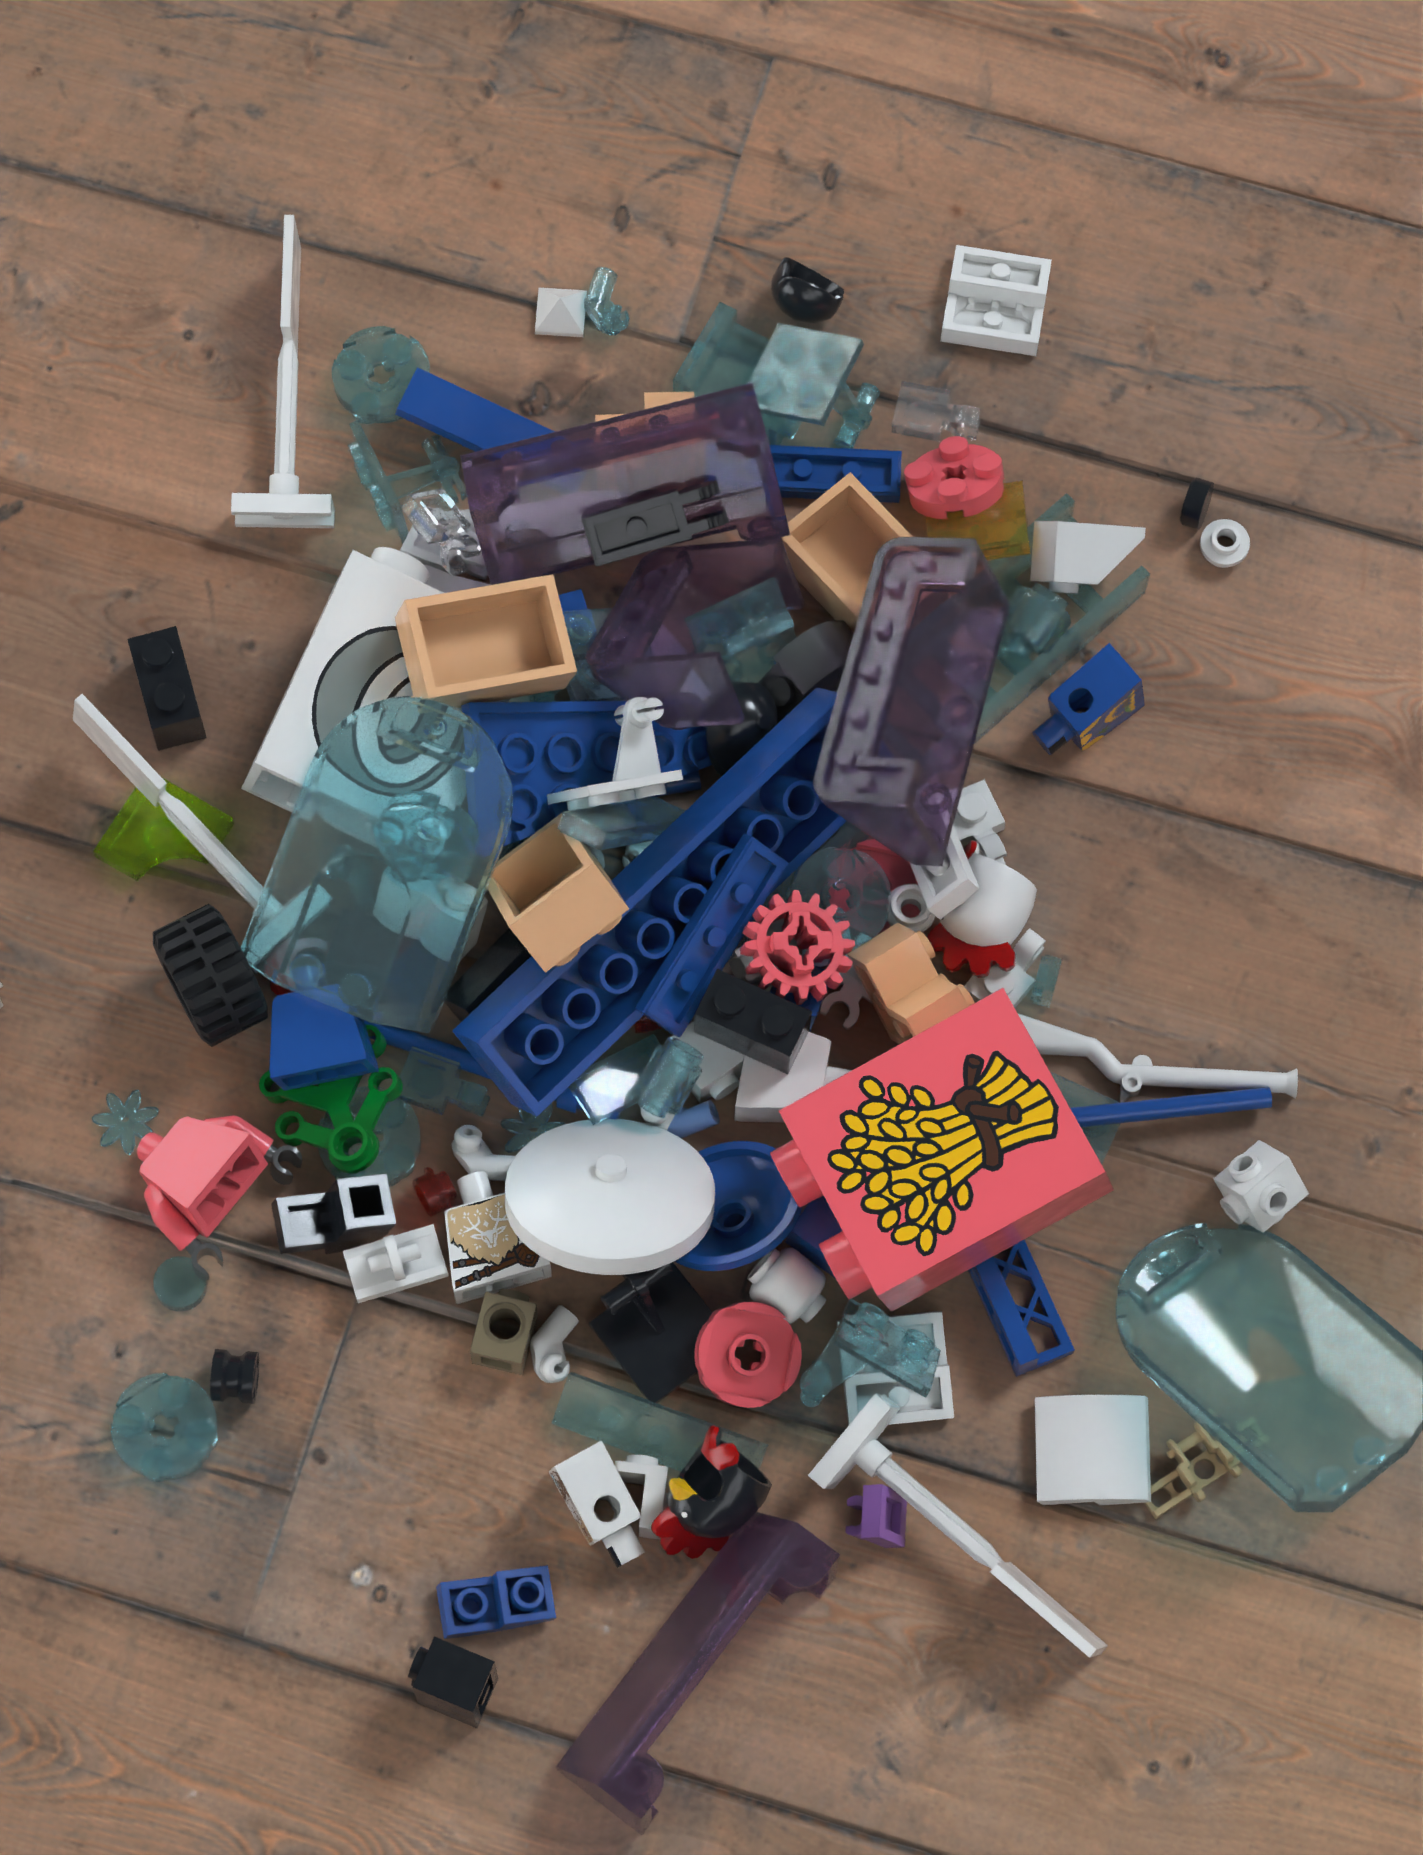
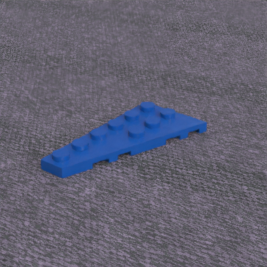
M660 700L663 706H658L654 709H664V713L659 719L652 721L661 773L682 770V776L712 765L707 752L704 730L705 708L708 700ZM627 701L469 702L461 705L471 859L532 836L561 813L567 821H571L614 804L610 803L568 811L567 802L548 805L547 794L612 782L622 727L616 723L615 719L623 718V715L614 716V713L619 706L625 705Z

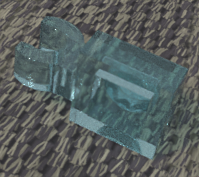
M412 1046L399 1076L403 1083V1090L397 1098L398 1100L443 1115L449 1101L467 1112L483 1116L490 1101V1096L486 1095L488 1088L458 1078L462 1070L459 1062Z

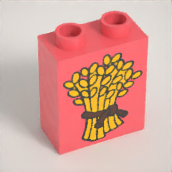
M1004 988L779 1110L793 1140L770 1152L783 1181L797 1205L801 1208L824 1195L842 1231L819 1243V1247L846 1297L850 1300L873 1287L879 1299L891 1312L1114 1191L1102 1164Z

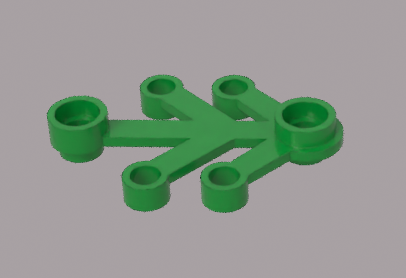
M367 1024L365 1026L369 1037L376 1036L372 1048L375 1057L378 1058L384 1053L387 1042L377 1027ZM389 1067L378 1068L379 1072L371 1073L368 1078V1088L370 1091L355 1120L349 1104L363 1075L318 1084L319 1087L310 1085L286 1091L280 1088L276 1092H270L274 1081L270 1078L268 1070L260 1078L259 1089L274 1104H281L290 1100L329 1113L334 1130L308 1123L298 1112L288 1111L281 1114L276 1120L275 1132L286 1145L299 1146L306 1143L327 1150L331 1163L338 1170L353 1174L364 1171L377 1158L379 1140L374 1133V1128L386 1103L394 1101L402 1093V1080ZM392 1079V1084L388 1089L384 1091L378 1090L383 1080ZM299 1123V1128L295 1133L286 1135V1129L289 1125ZM362 1144L355 1154L348 1156L349 1149L353 1145Z

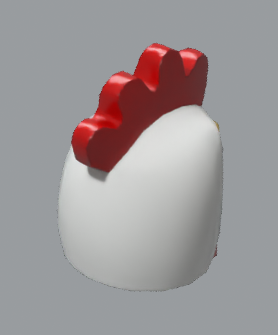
M971 840L964 848V852L980 889L962 905L957 906L943 917L940 923L930 931L927 938L935 952L944 951L943 964L948 971L957 972L964 964H969L971 973L978 978L989 975L993 965H997L1006 972L1011 971L1015 967L1016 954L1011 944L1019 936L1027 923L1034 906L1037 889L1030 880L1003 863L983 856L979 851L978 842Z

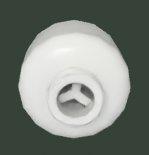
M785 1248L780 1252L777 1249H773L763 1256L747 1278L752 1282L749 1291L750 1298L754 1302L767 1304L779 1310L786 1317L783 1319L789 1324L795 1322L798 1318H801L805 1323L809 1322L826 1302V1299L820 1294L826 1282L825 1275L794 1248Z

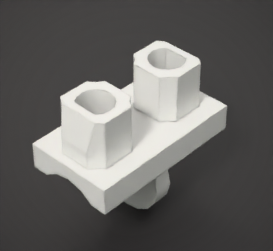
M434 1224L394 1236L389 1235L381 1240L343 1251L358 1303L449 1276Z

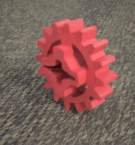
M793 890L788 897L787 903L777 893L768 902L769 909L762 905L756 908L752 914L756 922H748L742 932L752 940L743 944L740 948V954L753 956V961L749 963L745 971L747 974L758 972L763 978L758 985L759 988L765 990L772 985L777 988L775 995L784 998L788 992L793 993L796 1004L802 1005L807 999L808 992L817 1001H820L827 994L826 985L834 990L839 987L843 982L840 973H847L853 964V961L844 956V954L852 951L855 947V941L842 937L850 923L848 920L835 922L832 918L838 908L835 904L823 910L819 907V894L815 893L807 903L802 902L799 890ZM784 918V924L781 926L782 932H773L771 936H766L768 928L774 922ZM793 938L796 940L797 946H789ZM798 948H799V949H806L807 951H806L805 954L802 956V955H799V950H798ZM824 959H829L826 969L812 977L811 972L814 969V963H822Z

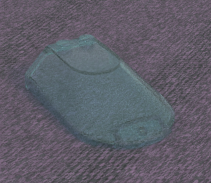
M403 696L383 699L366 705L344 718L330 731L317 749L310 764L241 945V949L252 968L276 985L368 1022L430 1033L434 1029L506 841L513 812L510 776L507 775L503 761L495 748L496 744L476 721L459 709L446 703L423 697Z
M1207 1223L1194 1224L1170 1231L1158 1237L1139 1251L1125 1269L1118 1286L1116 1323L1122 1344L1128 1355L1148 1378L1295 1512L1335 1511L1407 1454L1422 1432L1423 1351L1283 1238L1268 1231L1262 1233L1256 1228L1245 1224H1240L1238 1230L1225 1228L1208 1229Z

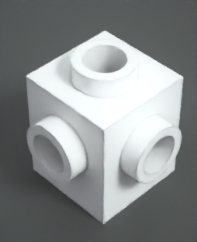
M1260 1140L1243 1154L1235 1157L1228 1167L1213 1178L1224 1197L1220 1200V1205L1225 1213L1235 1223L1240 1225L1246 1222L1262 1233L1278 1223L1288 1211L1309 1194L1290 1158Z

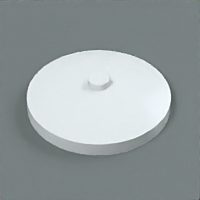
M602 1118L576 1121L553 1128L525 1145L511 1162L506 1175L505 1210L514 1233L529 1249L539 1256L575 1271L599 1275H625L657 1269L676 1261L697 1246L706 1235L713 1220L715 1183L711 1170L704 1158L680 1137L659 1127L642 1122Z

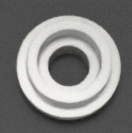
M1229 519L1211 522L1203 530L1200 538V549L1203 556L1211 564L1221 568L1232 567L1242 562L1247 556L1250 547V538L1246 529L1238 522ZM1220 536L1229 537L1234 541V544L1230 547H1224L1218 543L1217 538Z
M917 884L901 885L895 888L887 898L885 915L891 926L900 923L915 932L919 930L923 932L932 925L935 915L928 910ZM906 904H913L919 908L920 913L916 917H906L902 913L901 908Z

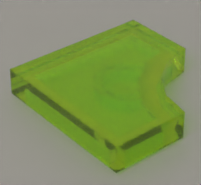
M164 779L167 783L166 791L183 802L222 843L235 824L233 817ZM137 787L93 850L96 858L136 881L151 867L169 859L190 858L205 864L209 863L167 818L161 805L155 807Z

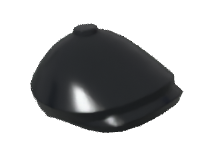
M730 682L717 689L710 696L706 704L704 730L707 752L711 764L721 776L778 724L775 701L768 689L763 685L753 682Z

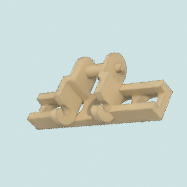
M1251 1419L1223 1439L1219 1438L1216 1441H1213L1209 1435L1212 1432L1210 1427H1203L1198 1421L1193 1424L1195 1432L1176 1444L1171 1439L1166 1441L1170 1450L1166 1452L1167 1456L1170 1459L1174 1457L1179 1465L1176 1470L1151 1485V1495L1160 1489H1164L1171 1497L1169 1501L1160 1507H1156L1152 1501L1145 1502L1154 1518L1158 1519L1191 1496L1198 1502L1206 1499V1496L1202 1489L1227 1472H1230L1235 1478L1241 1476L1242 1470L1238 1465L1267 1447L1270 1443L1258 1430L1254 1419ZM1249 1432L1255 1436L1257 1443L1243 1450L1238 1446L1237 1438ZM1202 1441L1207 1450L1189 1461L1184 1452ZM1227 1447H1230L1234 1451V1458ZM1216 1454L1218 1455L1223 1464L1217 1461ZM1205 1460L1212 1464L1214 1474L1211 1478L1201 1479L1195 1474L1194 1466L1198 1461ZM1178 1477L1187 1487L1181 1493L1177 1492L1172 1484V1481Z

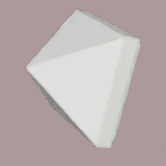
M539 288L535 334L583 337L587 291Z

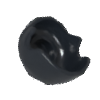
M789 257L783 258L771 281L772 295L776 304L783 313L795 321L814 324L829 320L835 315L843 300L844 289Z

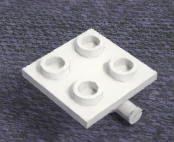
M635 697L628 700L625 705L619 706L615 710L614 716L623 715V718L615 719L616 723L622 727L612 782L547 794L548 805L567 802L568 811H574L610 803L642 799L666 794L665 783L683 780L682 770L661 773L652 721L659 719L663 715L664 709H654L655 707L663 706V703L657 698Z

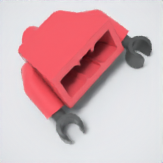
M235 1115L207 1118L204 1121L191 1117L181 1118L165 1137L152 1132L148 1133L141 1139L137 1148L138 1158L143 1161L139 1173L148 1185L144 1192V1198L152 1220L179 1251L185 1248L189 1252L193 1272L203 1280H209V1274L198 1264V1260L205 1255H210L223 1267L222 1252L216 1245L211 1243L202 1244L196 1237L199 1234L206 1238L210 1236L268 1165L267 1161L271 1163L270 1174L277 1183L283 1185L291 1184L294 1176L288 1169L280 1166L279 1163L287 1161L297 1168H301L302 1155L296 1147L285 1145L276 1148L272 1145L274 1139L243 1118Z

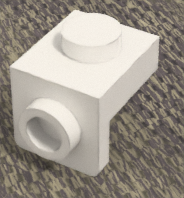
M628 1455L626 1461H615V1467L623 1482L644 1485L639 1537L660 1539V1537L652 1532L651 1525L656 1517L668 1507V1493H666L668 1467L659 1466L657 1458L646 1455Z

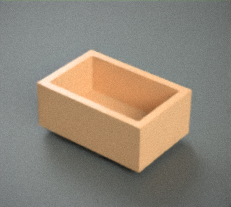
M851 472L776 532L774 556L836 621H845L871 653L873 660L947 600L951 578L949 573Z
M553 574L404 600L395 616L418 715L461 708V705L469 702H494L565 689L577 673Z
M562 813L480 874L507 925L545 973L554 966H562L571 961L578 954L581 945L596 934L602 935L612 930L620 922L622 914L629 910V907L598 859Z

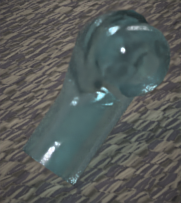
M598 267L595 269L586 294L584 309L598 331L606 335H617L629 325V314L627 310L621 312L622 306L614 305L610 299L618 278L617 274L609 268Z

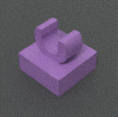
M883 1484L863 1485V1496L855 1495L847 1499V1506L862 1510L861 1524L857 1526H846L845 1533L884 1548L905 1547L907 1501L892 1488Z

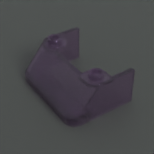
M782 538L665 547L647 554L638 563L586 654V661L593 678L626 702L635 697L659 699L663 706H658L654 709H664V713L659 719L653 721L665 728L683 730L689 727L742 724L745 717L720 652L701 653L708 638L729 640L742 635L753 621L757 612L803 608L805 602Z

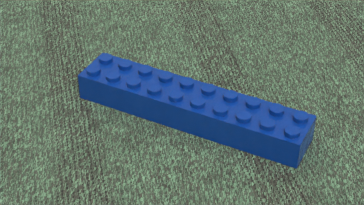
M816 687L611 880L629 907V910L622 914L620 922L612 930L602 935L596 934L580 946L578 954L571 961L562 966H554L546 973L531 956L457 1025L452 1032L513 1106L537 1117L643 1016L642 1013L634 1008L743 833L754 837L788 862L787 867L770 892L771 894L891 780L900 769L845 694Z

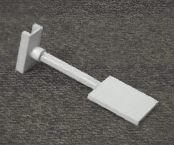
M284 215L280 321L283 344L278 357L274 474L269 477V493H232L231 513L235 515L236 527L334 528L335 508L331 494H299V477L295 475L301 244L294 215Z
M83 694L74 700L73 721L155 807L161 805L167 818L254 909L252 914L265 929L245 950L244 955L252 971L257 974L276 956L283 946L300 935L330 907L329 903L333 900L332 895L320 883L289 907L275 893L270 895L183 802L166 791V781Z
M875 1393L808 1476L823 1489H834L855 1465H858L872 1478L877 1475L975 1561L991 1568L990 1573L1089 1658L1102 1654L1108 1647L1107 1644L1011 1562H1004L986 1539L891 1459L893 1453L876 1439L884 1431L900 1407L885 1394L880 1396Z

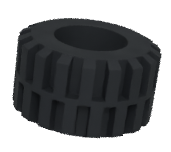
M207 904L153 931V947L188 1018L204 1042L213 1047L268 1018V1006L259 983L235 936L217 909Z

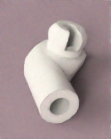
M464 1125L459 1127L454 1134L452 1150L455 1158L468 1174L486 1172L489 1180L505 1181L507 1171L515 1156L493 1154L482 1140V1132L476 1126Z

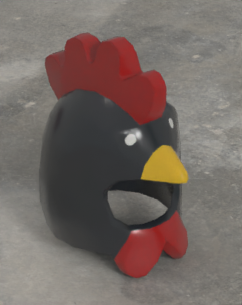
M710 1426L704 1441L679 1473L678 1477L670 1479V1490L667 1495L668 1507L652 1522L651 1530L656 1536L661 1538L660 1545L667 1555H675L682 1550L689 1558L694 1559L702 1556L708 1548L715 1552L721 1551L725 1548L729 1535L740 1529L754 1516L765 1502L771 1489V1482L756 1465L741 1454L733 1443H726L721 1440L722 1431L717 1426Z

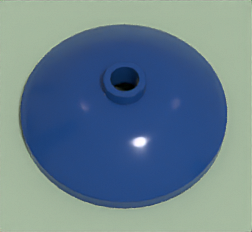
M732 1141L713 1145L698 1151L709 1166L715 1183L713 1220L706 1235L698 1245L675 1262L701 1271L734 1269L765 1256L789 1235L798 1221L802 1207L800 1208L797 1205L770 1155V1152L776 1148L753 1141Z

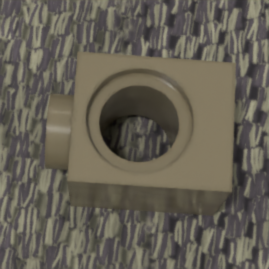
M499 1289L498 1294L485 1292L470 1349L472 1364L523 1376L530 1349V1340L533 1337L538 1318L537 1304L529 1302L530 1297L528 1295L511 1289ZM509 1318L516 1321L520 1325V1329L510 1339H499L491 1333V1328L495 1322L500 1319Z

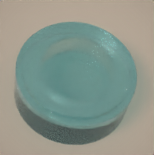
M1047 954L1041 957L1030 999L1032 1004L1050 1008L1062 958Z
M184 1256L172 1257L164 1261L155 1272L153 1279L155 1293L159 1301L168 1309L188 1311L195 1308L204 1299L207 1292V1280L200 1279L195 1275L192 1269L191 1258Z

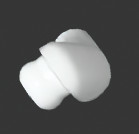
M561 1305L554 1310L530 1340L534 1371L546 1383L563 1381L570 1371L569 1361H566L562 1342L578 1324L579 1320L573 1313Z

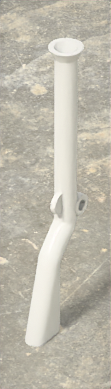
M1018 1013L1040 1054L1088 1057L1106 1078L1114 1083L1121 1084L1120 1103L1138 1095L1142 1085L1236 1091L1269 1087L1273 1093H1286L1295 1099L1297 1096V1069L1281 1073L1153 1066L1151 1059L1146 1055L1135 1057L1132 1065L1121 1064L1095 1038Z

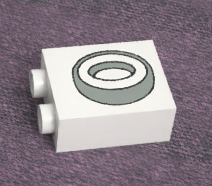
M378 547L374 549L370 558L352 550L334 585L241 789L393 860L404 851L417 854L434 863L443 851L467 797L462 708L422 715L417 714L395 616L404 600L442 594L444 592L427 585L428 569L420 561L402 551L388 547ZM505 699V700H500V701H494V702H509L510 699Z

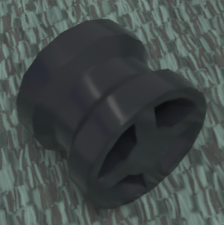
M215 1349L210 1379L211 1401L223 1402L228 1397H238L242 1403L254 1404L259 1380V1352L247 1351L242 1356L231 1355L228 1350Z

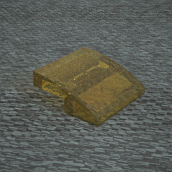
M1023 480L1003 483L1004 491L1001 498L991 507L978 514L964 517L963 510L947 512L948 519H936L926 516L929 554L942 567L1031 554Z

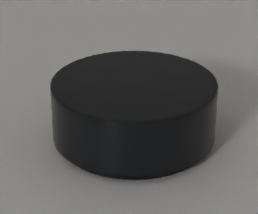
M1197 477L1192 480L1181 511L1180 522H1182V525L1198 530L1201 528L1211 501L1214 482Z

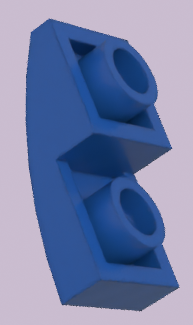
M548 1565L497 1571L493 1576L440 1582L436 1587L444 1639L509 1630L556 1619Z

